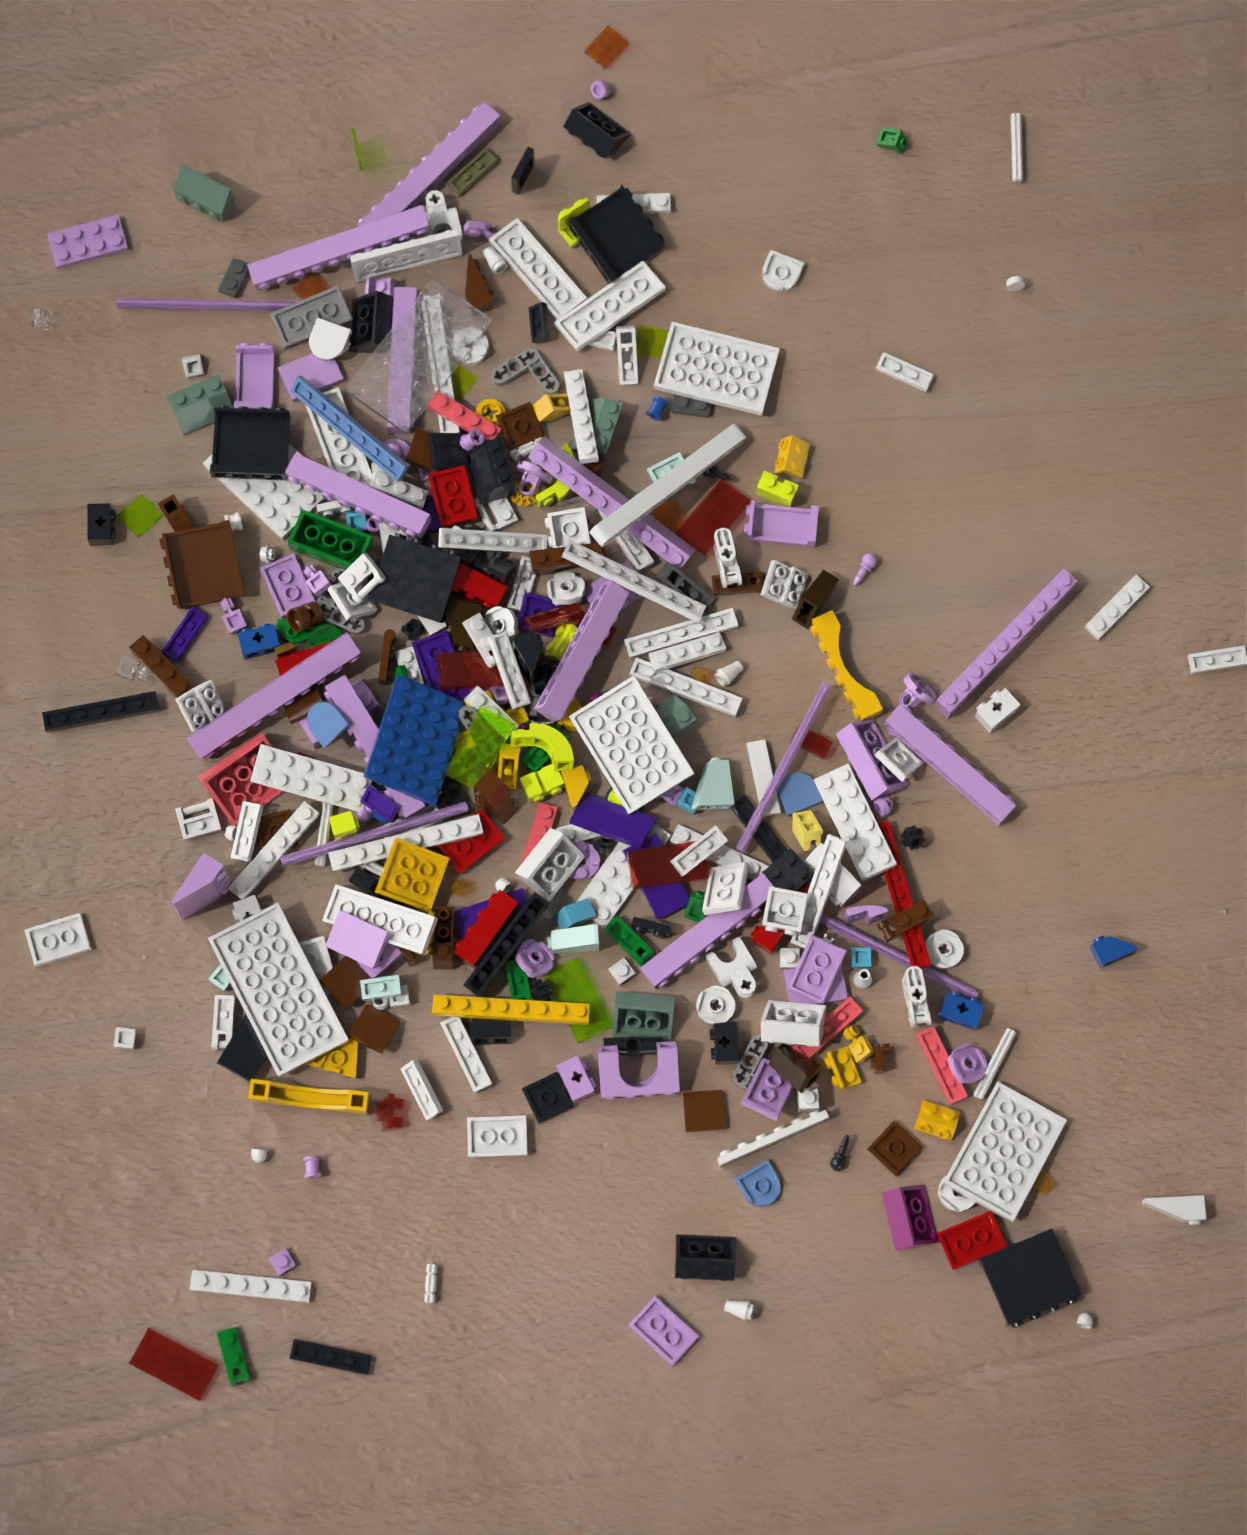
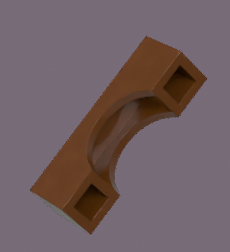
M599 543L582 544V546L607 558L605 546L601 547ZM566 547L529 551L531 576L533 574H550L560 568L580 565L561 557Z
M144 635L129 647L131 653L144 667H147L176 699L194 688Z

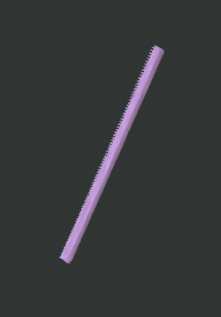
M118 297L117 300L118 308L132 307V309H138V307L139 309H145L146 307V309L190 308V310H195L197 308V310H226L227 308V310L243 309V311L247 309L248 311L249 309L250 311H256V309L257 311H263V309L264 311H270V309L271 311H277V309L279 310L294 304L293 300L292 302L290 300L289 302L288 300L287 302L286 300L285 302L283 300L282 302L281 300L280 302L279 300L278 302L277 300L275 302L274 300L273 302L272 300L271 302L270 300L268 302L267 300L266 302L265 300L264 302L263 300H259V302L258 300L257 302L256 300H252V302L250 300L249 302V300L246 301L245 299L244 302L243 299L242 302L241 299L240 302L238 299L237 302L236 299L235 302V299L234 301L232 299L231 301L230 299L229 301L228 299L227 301H223V299L222 301L221 299L220 301L219 299L217 301L216 299L215 301L214 299L213 301L212 299H208V301L207 299L206 301L205 299L204 301L202 299L201 301L200 299L199 301L194 299L193 301L192 298L191 301L190 298L189 301L187 298L186 301L185 298L184 301L183 298L182 301L179 298L178 300L177 298L176 300H172V298L171 300L170 298L169 300L168 298L166 300L165 298L164 300L163 298L162 300L161 298L160 300L158 298L157 300L156 298L155 300L154 298L153 300L151 298L150 300L149 298L148 300L147 298L146 300L144 298L143 300L142 298L141 300L136 298L135 300V297L134 300L133 297L132 300L131 298L128 300V297L127 300L126 297L125 300L124 298L121 299V297L120 299Z
M822 682L823 684H821L819 692H817L803 719L804 721L798 727L799 729H797L798 731H796V735H794L788 750H786L787 752H785L786 754H784L782 762H780L775 775H773L774 777H772L773 779H771L769 787H767L757 806L758 808H756L757 810H755L745 829L746 831H744L745 833H743L737 844L736 849L738 851L746 852L745 849L747 850L749 846L748 843H750L749 841L753 837L752 834L755 835L754 833L758 829L757 826L759 827L760 820H762L761 818L765 814L764 812H767L766 810H768L769 803L771 804L774 798L773 795H775L776 789L780 787L779 785H781L780 783H782L781 781H783L787 773L786 770H788L789 764L793 762L792 760H794L793 758H795L794 756H796L801 746L800 743H802L803 737L807 735L809 727L815 721L817 710H819L820 706L822 707L821 704H823L825 696L831 690L830 688L832 687L825 682Z
M462 802V804L459 803L455 804V806H448V808H441V811L438 809L434 813L432 811V813L429 812L427 815L425 813V815L422 814L420 817L418 815V817L415 816L413 819L411 817V819L408 818L406 821L405 819L404 821L401 820L397 824L392 823L390 826L385 825L383 828L378 827L376 830L371 829L369 832L364 831L362 834L357 833L355 836L350 835L348 838L343 837L341 840L313 846V849L312 847L311 849L306 848L304 852L301 850L299 853L297 851V854L294 852L292 855L290 853V856L289 854L285 855V857L283 856V858L280 856L282 866L298 863V860L299 862L305 861V858L306 860L310 859V857L312 859V856L315 858L318 855L319 857V854L322 856L325 853L326 855V852H333V850H340V848L345 849V847H352L354 844L359 845L361 842L366 843L368 840L373 841L375 838L380 839L384 835L389 836L391 833L396 834L398 831L403 832V830H410L412 827L417 828L419 824L424 826L426 822L427 824L433 823V820L434 822L435 820L440 821V818L441 820L442 818L447 819V816L448 818L449 816L454 817V814L455 816L456 814L461 815L463 811L464 813L468 812V806L466 802Z
M822 914L819 923L825 924V927L827 926V928L829 927V929L831 928L835 932L838 931V933L840 932V934L842 933L846 937L849 936L851 940L853 939V941L855 940L859 944H864V946L866 945V947L873 950L875 949V952L877 951V953L879 952V954L881 953L885 957L888 956V958L890 957V959L896 962L899 961V964L901 963V965L903 964L907 968L911 967L909 958L906 955L904 956V953L902 954L898 950L895 951V949L893 950V948L891 949V947L889 948L885 944L882 945L880 941L878 942L874 938L871 940V937L869 938V936L867 937V935L865 936L861 932H856V929L854 930L850 926L847 928L848 925L845 926V924L843 925V923L841 924V922L839 923L835 919H830V916ZM933 968L921 969L923 976L925 975V977L927 976V978L929 977L933 981L936 980V982L938 981L942 985H947V988L949 987V989L951 988L955 992L962 993L966 998L969 996V998L976 999L979 991L976 992L974 988L972 989L968 985L965 986V984L963 985V983L961 984L957 980L954 981L952 977L950 978L946 974L943 975L944 973L941 974V972L939 973V971L937 972Z

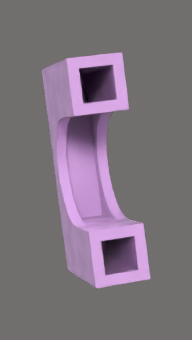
M676 1041L656 1042L657 1068L651 1077L642 1081L630 1080L621 1073L617 1045L598 1047L601 1098L612 1100L620 1096L634 1098L636 1095L652 1097L656 1094L674 1095L676 1092H680Z

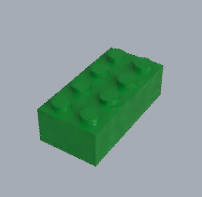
M302 509L287 543L291 551L346 570L363 553L369 555L373 545V538L371 535Z

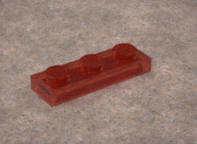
M574 603L524 617V623L530 631L541 632L551 627H557L561 624L584 618V611L579 604Z

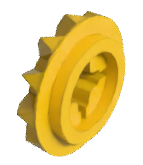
M495 399L481 401L475 410L476 414L495 425H499L495 416L505 412L504 406ZM488 407L489 410H491V412H495L493 414L492 420L489 416H485L487 414Z
M518 478L514 481L516 495L511 496V500L519 506L532 505L536 501L535 496L539 494V488L535 495L522 498V493L519 491V483L522 478ZM531 483L525 484L527 491H531L533 485Z

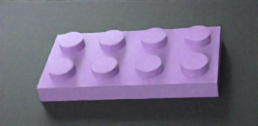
M119 215L47 233L57 269L128 250Z

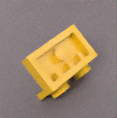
M848 1046L832 1052H826L824 1063L827 1070L831 1069L833 1074L831 1081L834 1088L838 1087L840 1092L862 1083Z

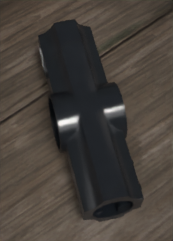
M549 664L540 666L537 681L531 688L533 697L527 718L536 723L545 721V717L534 708L556 670V667Z
M357 868L351 875L349 882L368 895L400 906L404 905V903L383 895L374 894L372 889L378 885L379 880L360 868Z
M630 1036L628 1038H603L604 1046L617 1045L618 1055H629L632 1057L637 1055H657L656 1042H663L662 1037ZM630 1042H635L639 1047L637 1050L632 1051L627 1045Z

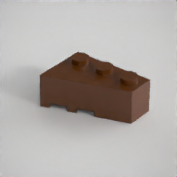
M488 769L473 786L475 801H477L475 804L483 811L486 809L501 823L505 824L519 809V806L513 802L514 798L512 796L508 797L510 791L504 781Z

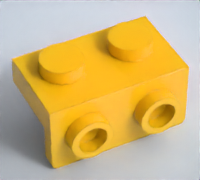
M793 435L783 438L779 444L778 458L775 461V473L780 474L784 472L797 479L803 478L811 443Z
M922 1100L914 1129L951 1141L957 1127L960 1111Z

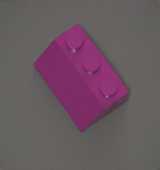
M925 1185L898 1187L882 1192L896 1251L938 1243Z

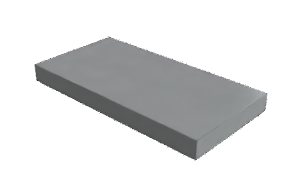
M339 285L270 313L284 348L309 339L317 318L339 326L353 320Z

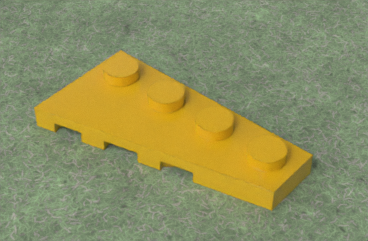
M348 1039V1042L305 1064L356 1079L358 1042Z

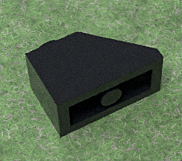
M497 557L488 567L487 577L507 586L515 572V565L507 558L501 559Z

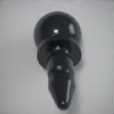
M714 465L702 473L703 476L712 479L717 477L723 481H731V477L728 474L719 471V467Z
M849 1135L843 1138L838 1152H834L835 1157L830 1161V1166L834 1171H842L846 1166L845 1159L848 1156L845 1154L849 1145Z

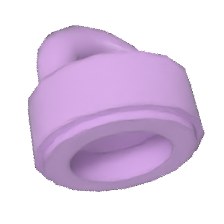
M603 80L595 81L591 85V93L596 99L605 98L611 93L608 84Z
M880 797L874 800L873 805L877 814L881 817L889 815L893 807V801L890 797Z

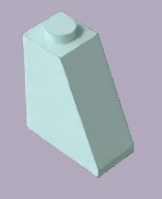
M716 757L710 759L704 765L692 803V810L729 809L734 805L729 760H722V758Z
M598 924L551 931V937H547L548 948H552L553 954L599 951Z

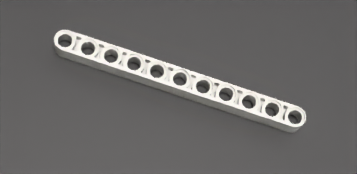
M736 423L732 424L595 525L589 533L601 547H604L740 446L747 439V436Z

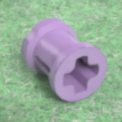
M478 429L471 430L469 434H464L461 437L460 445L463 449L471 451L475 446H479L484 442L483 433Z
M320 1156L303 1158L306 1167L304 1178L322 1177L319 1168Z

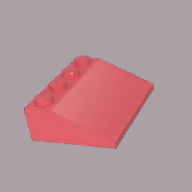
M261 733L254 736L198 777L233 826H236L239 822L243 801L264 806L283 792L282 790L250 782L260 744L272 747Z

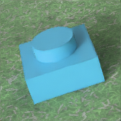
M356 511L346 512L348 527L358 531L367 530L366 515H360Z
M687 787L684 788L676 805L690 814H694L696 810H692V803L696 792Z
M851 948V968H871V948Z

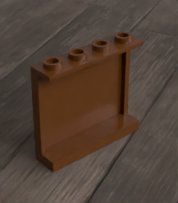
M229 520L166 534L162 533V538L159 541L161 550L165 549L166 557H163L165 568H169L170 572L167 580L169 587L173 586L174 594H171L173 606L177 605V608L181 609L220 601L224 598L245 596Z

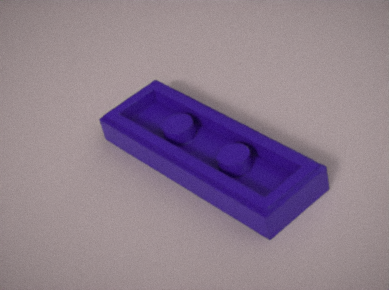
M192 606L161 653L178 663L209 618V615Z

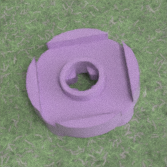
M578 841L573 844L585 856L584 861L586 864H579L569 877L574 880H588L598 872L600 856L593 848V845L584 841Z
M535 939L525 940L518 947L514 955L520 968L530 978L544 976L553 967L552 960L554 955L552 950L543 942H535ZM532 956H533V957L537 956V957H538V960H537V961L534 960V959L532 958Z
M970 1044L958 1046L948 1057L950 1069L961 1084H972L984 1077L985 1069L987 1068V1061L982 1051L978 1048L970 1047ZM965 1060L971 1063L969 1067L966 1066Z

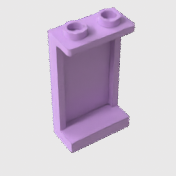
M242 343L236 345L234 408L245 406L249 409L265 407L273 410L275 356L273 345L267 343L259 345Z
M751 500V505H747L746 516L749 517V523H745L744 534H747V541L814 548L819 506L811 505V509L757 504L755 500Z

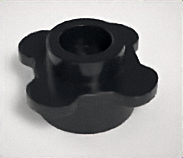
M411 619L406 625L401 627V631L406 633L410 641H414L419 634L424 633V628L420 627L416 619Z
M604 837L600 839L593 838V842H595L593 848L597 852L607 854L608 850H614L610 846L608 839Z

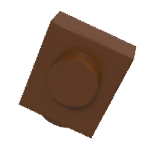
M878 1044V1047L874 1048L873 1056L870 1057V1067L874 1068V1074L883 1073V1054H893L895 1051L894 1047H890L889 1044Z

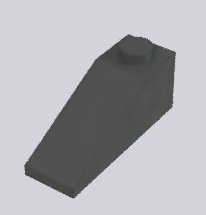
M666 562L655 576L668 588L706 605L704 612L715 600L671 563Z

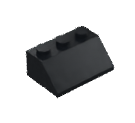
M590 102L573 108L563 125L570 135L579 138L585 146L591 147L598 156L605 159L614 155L631 135L629 131Z
M375 291L353 299L350 352L379 354L391 349L394 297L380 291Z
M502 437L484 441L468 454L470 471L479 504L516 495L515 483Z
M533 630L513 640V651L516 660L531 688L537 681L544 655V647L542 645L544 642L541 636L535 634Z
M676 1234L675 1278L735 1281V1237Z

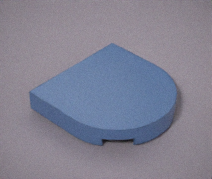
M320 702L313 705L307 716L309 730L323 748L328 747L351 724L336 704L329 702Z
M790 773L784 777L783 781H781L782 783H780L781 785H779L778 796L787 817L823 802L815 782L805 773Z
M769 1159L734 1179L744 1198L754 1206H768L780 1194L781 1182Z

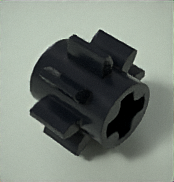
M915 825L907 827L900 834L903 839L901 843L904 847L908 846L910 850L920 848L923 841H925L922 836L924 832L921 828L917 829Z
M541 978L532 982L534 987L530 989L534 1000L550 1001V995L554 993L549 982H542Z

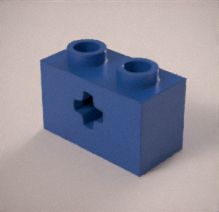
M263 624L260 628L253 630L252 628H246L237 633L244 660L275 653V648L280 646L275 624ZM257 638H261L260 643H257Z
M956 992L947 993L938 1018L976 1030L984 1005L980 1004L981 1001L974 998H969V1000L962 998V995ZM960 1006H963V1007H964V1012H963V1014L959 1013V1012H960V1009H959Z

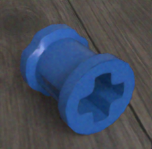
M654 396L652 399L653 403L650 409L646 411V415L651 419L659 421L662 419L661 415L664 408L669 403L661 397Z

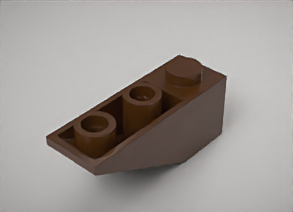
M469 254L465 297L474 317L493 309L495 297L491 290L488 291L486 287L488 283L484 274L480 275V266L477 259L473 260L471 254Z
M174 494L158 503L174 532L194 528Z
M435 906L434 917L438 918L434 928L433 969L453 970L454 907Z

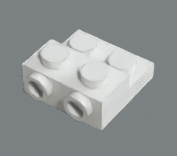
M585 507L547 513L548 518H545L546 529H550L551 536L548 537L550 548L566 547L569 540L579 545L591 543Z
M769 886L762 922L765 930L777 932V929L785 930L784 934L796 936V933H800L808 894Z

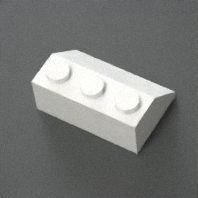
M550 828L516 870L515 874L525 884L550 901L585 856L563 833Z
M822 843L804 860V863L814 873L824 847ZM841 863L829 893V900L833 905H838L840 908L855 897L861 887V884Z
M768 1000L761 1019V1041L787 1043L789 1045L799 1044L809 1047L819 1046L823 1036L826 1005Z

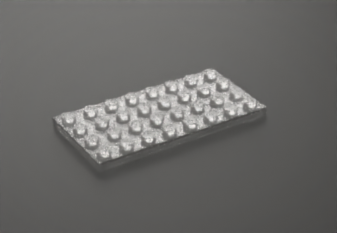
M432 278L345 387L344 391L406 434L437 392L440 391L490 327L493 320Z

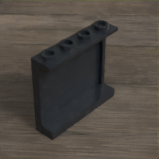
M623 185L611 195L577 218H572L567 223V227L608 285L642 261L648 260L665 246L663 236L660 233H656L653 228V222L649 218L646 219L641 205L634 202L631 191Z
M229 406L214 407L215 422L212 464H210L211 477L287 481L285 471L288 468L290 411L285 408L271 410L265 407H257L256 409H249L245 406L230 408Z
M395 533V536L389 534L379 565V569L386 576V579L372 589L369 600L444 623L446 617L444 616L460 563L464 558L459 557L460 553L449 550L448 553L443 552L441 547L431 544V547L424 546V541L415 538L411 542L405 540V535Z
M1052 1228L977 1260L980 1268H983L1006 1321V1327L1010 1325L1012 1328L1024 1324L1022 1320L1030 1318L1031 1321L1042 1316L1041 1312L1046 1310L1049 1313L1060 1309V1304L1066 1302L1068 1306L1077 1302V1297L1081 1296V1292Z

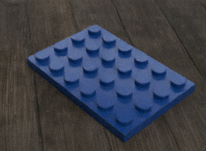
M398 674L363 777L431 806L436 805L462 724L459 718V711L462 707L467 706L466 703Z

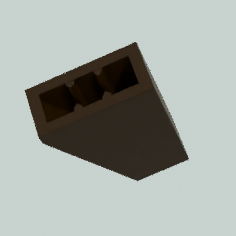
M823 569L802 596L792 620L808 629L812 619L816 618L833 593L839 579Z
M449 598L446 614L454 648L462 654L473 653L475 644L462 623L478 613L482 616V605Z
M784 1043L774 1047L769 1055L771 1057L769 1065L800 1093L805 1092L816 1082L823 1068L820 1064Z

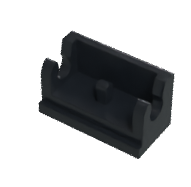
M471 1018L472 1044H511L510 1020Z

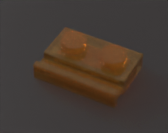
M607 26L585 49V54L605 69L628 45V41L623 39L610 26Z
M312 272L300 280L298 284L292 286L293 291L301 300L328 290L315 272Z
M679 499L676 501H664L652 510L654 519L677 536L685 537Z

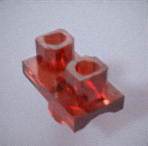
M389 1093L383 1096V1102H377V1109H371V1114L376 1115V1122H382V1131L384 1132L402 1128L403 1119L402 1117H394V1110H403L404 1099L395 1097V1094Z

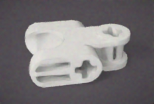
M437 190L430 191L426 196L428 211L426 214L432 231H429L424 237L431 234L435 235L441 229H458L460 240L463 241L456 207L447 209L443 194Z
M720 528L714 534L713 550L720 572L722 587L727 588V585L734 583L742 585L731 531L727 528Z
M736 937L732 943L736 953L735 960L725 963L720 961L715 953L710 952L706 954V961L722 987L731 983L740 997L749 998L754 994L756 982L750 972L757 969V966L741 938ZM744 983L746 986L750 985L749 990L746 988L742 989Z
M911 966L906 970L902 978L910 1027L913 1028L915 1024L920 1023L931 1025L923 971L917 966Z

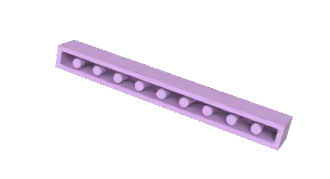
M485 102L480 106L477 105L473 109L472 114L468 118H463L459 126L455 130H451L447 138L443 142H439L430 155L424 156L421 164L413 167L409 175L405 179H401L392 192L386 193L381 203L375 204L370 213L359 220L357 227L414 208L500 124V115Z
M423 205L256 261L247 266L255 288L257 290H266L271 285L284 284L288 282V279L294 277L302 278L309 272H319L323 270V267L329 265L331 267L337 266L344 260L351 261L350 256L357 253H365L376 248L388 247L397 242L404 243L414 236H425L432 230Z
M546 437L537 443L528 456L606 516H609L629 501L628 498ZM649 514L626 530L679 570H681L696 550Z
M1063 568L936 699L934 707L949 718L1075 588L1077 580Z
M346 632L188 736L187 741L200 759L202 757L205 759L215 753L214 749L219 746L221 748L225 747L231 742L229 739L235 735L237 738L247 732L246 728L251 725L253 727L257 726L263 721L262 718L267 714L272 716L278 712V707L282 704H285V706L289 705L295 700L294 697L299 693L304 695L310 691V686L314 683L318 685L327 679L326 675L331 672L333 674L343 669V664L354 662L359 658L358 654L361 652Z

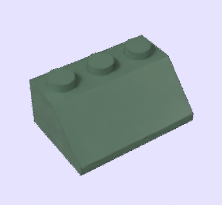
M184 164L181 166L174 187L176 199L183 204L191 205L198 212L203 211L215 221L220 220L224 222L234 206L231 189Z
M219 374L167 395L183 435L213 424L215 422L214 407L229 406L233 408Z
M608 398L588 399L596 448L602 455L603 461H606L623 412V403ZM574 436L570 449L578 453Z
M675 694L654 707L674 740L696 726L697 719L688 706Z
M616 991L612 1037H662V1041L670 1042L675 997Z

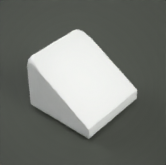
M200 354L182 358L186 378L205 374Z

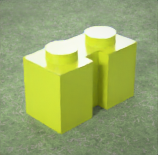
M764 471L757 485L756 495L782 506L791 507L799 485L788 480H784L781 483L777 481L778 476Z
M552 764L541 768L540 771L532 772L520 778V784L529 803L533 801L538 803L544 800L545 796L549 794L556 795L565 788L560 772L553 771Z
M351 811L329 817L335 841L341 840L343 837L348 838L350 835L355 836L357 832L361 831L357 816H352Z

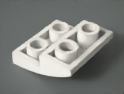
M772 560L761 596L796 609L802 598L809 574L796 567L790 568L777 560Z
M212 680L192 688L175 699L192 732L198 731L227 711Z

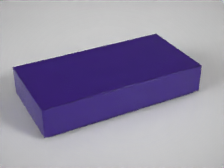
M368 785L360 800L361 803L387 822H393L400 808L398 803L373 785Z

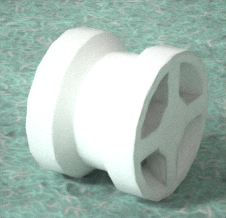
M239 512L234 513L232 516L224 515L225 521H230L232 533L234 530H243Z

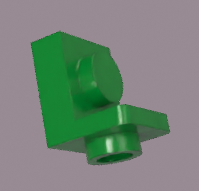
M881 128L876 144L881 148L895 149L898 154H902L907 146V138L900 129Z
M699 890L696 892L691 891L690 899L684 912V918L696 922L704 919L705 915L702 909L705 892Z

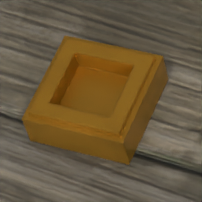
M293 642L275 648L277 658L296 652Z

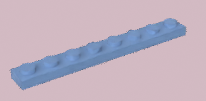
M302 375L296 378L290 390L293 395L397 482L402 480L409 467L406 462Z

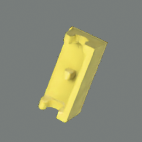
M812 811L793 813L792 831L803 850L808 851L810 849V842L812 840H816L815 844L818 846L821 843L823 829Z

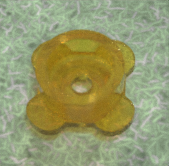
M694 667V670L690 673L691 676H694V680L704 682L705 679L708 680L710 677L708 676L709 671L700 667Z
M465 879L456 880L452 884L450 895L458 897L462 895L468 885L464 882Z
M1041 1172L1032 1187L1038 1191L1040 1196H1044L1047 1190L1054 1187V1181L1049 1180L1045 1172Z

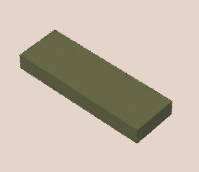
M485 147L446 182V186L460 197L498 163V159Z

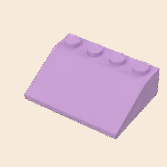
M205 853L201 855L171 900V904L181 920L195 914L220 899L223 894L226 895L228 893L231 881L224 866Z

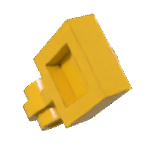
M848 1025L843 1035L848 1041L853 1040V1043L848 1048L856 1063H862L874 1053V1050L866 1036H858L860 1031L855 1025Z

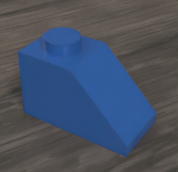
M1100 936L1093 940L1090 950L1099 968H1102L1134 954L1137 951V947L1111 936L1106 938Z

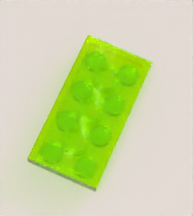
M480 706L450 761L445 775L474 789L473 786L488 769L491 770L515 724Z
M579 957L550 970L544 975L553 990V995L557 1002L590 1004L589 1025L568 1024L578 1044L613 1027Z

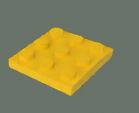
M395 837L375 893L430 913L449 858Z

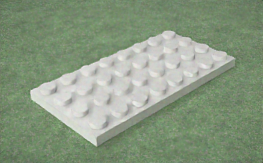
M278 903L208 938L278 1077L349 1041Z

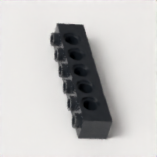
M534 892L464 982L463 986L479 997L550 903Z

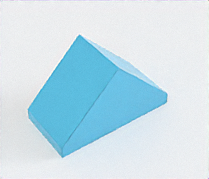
M589 898L564 906L555 915V918L561 929L577 927L596 916V913Z

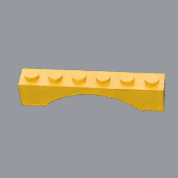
M833 610L812 619L811 633L814 637L817 636L819 640L818 646L821 652L826 654L829 668L831 670L834 669L836 682L839 686L843 687L845 691L843 693L847 703H851L855 719L862 721L881 715L883 708L876 694L857 683L843 664L839 651L841 625Z
M251 1079L248 1099L250 1102L367 1115L370 1095L369 1092L317 1089Z

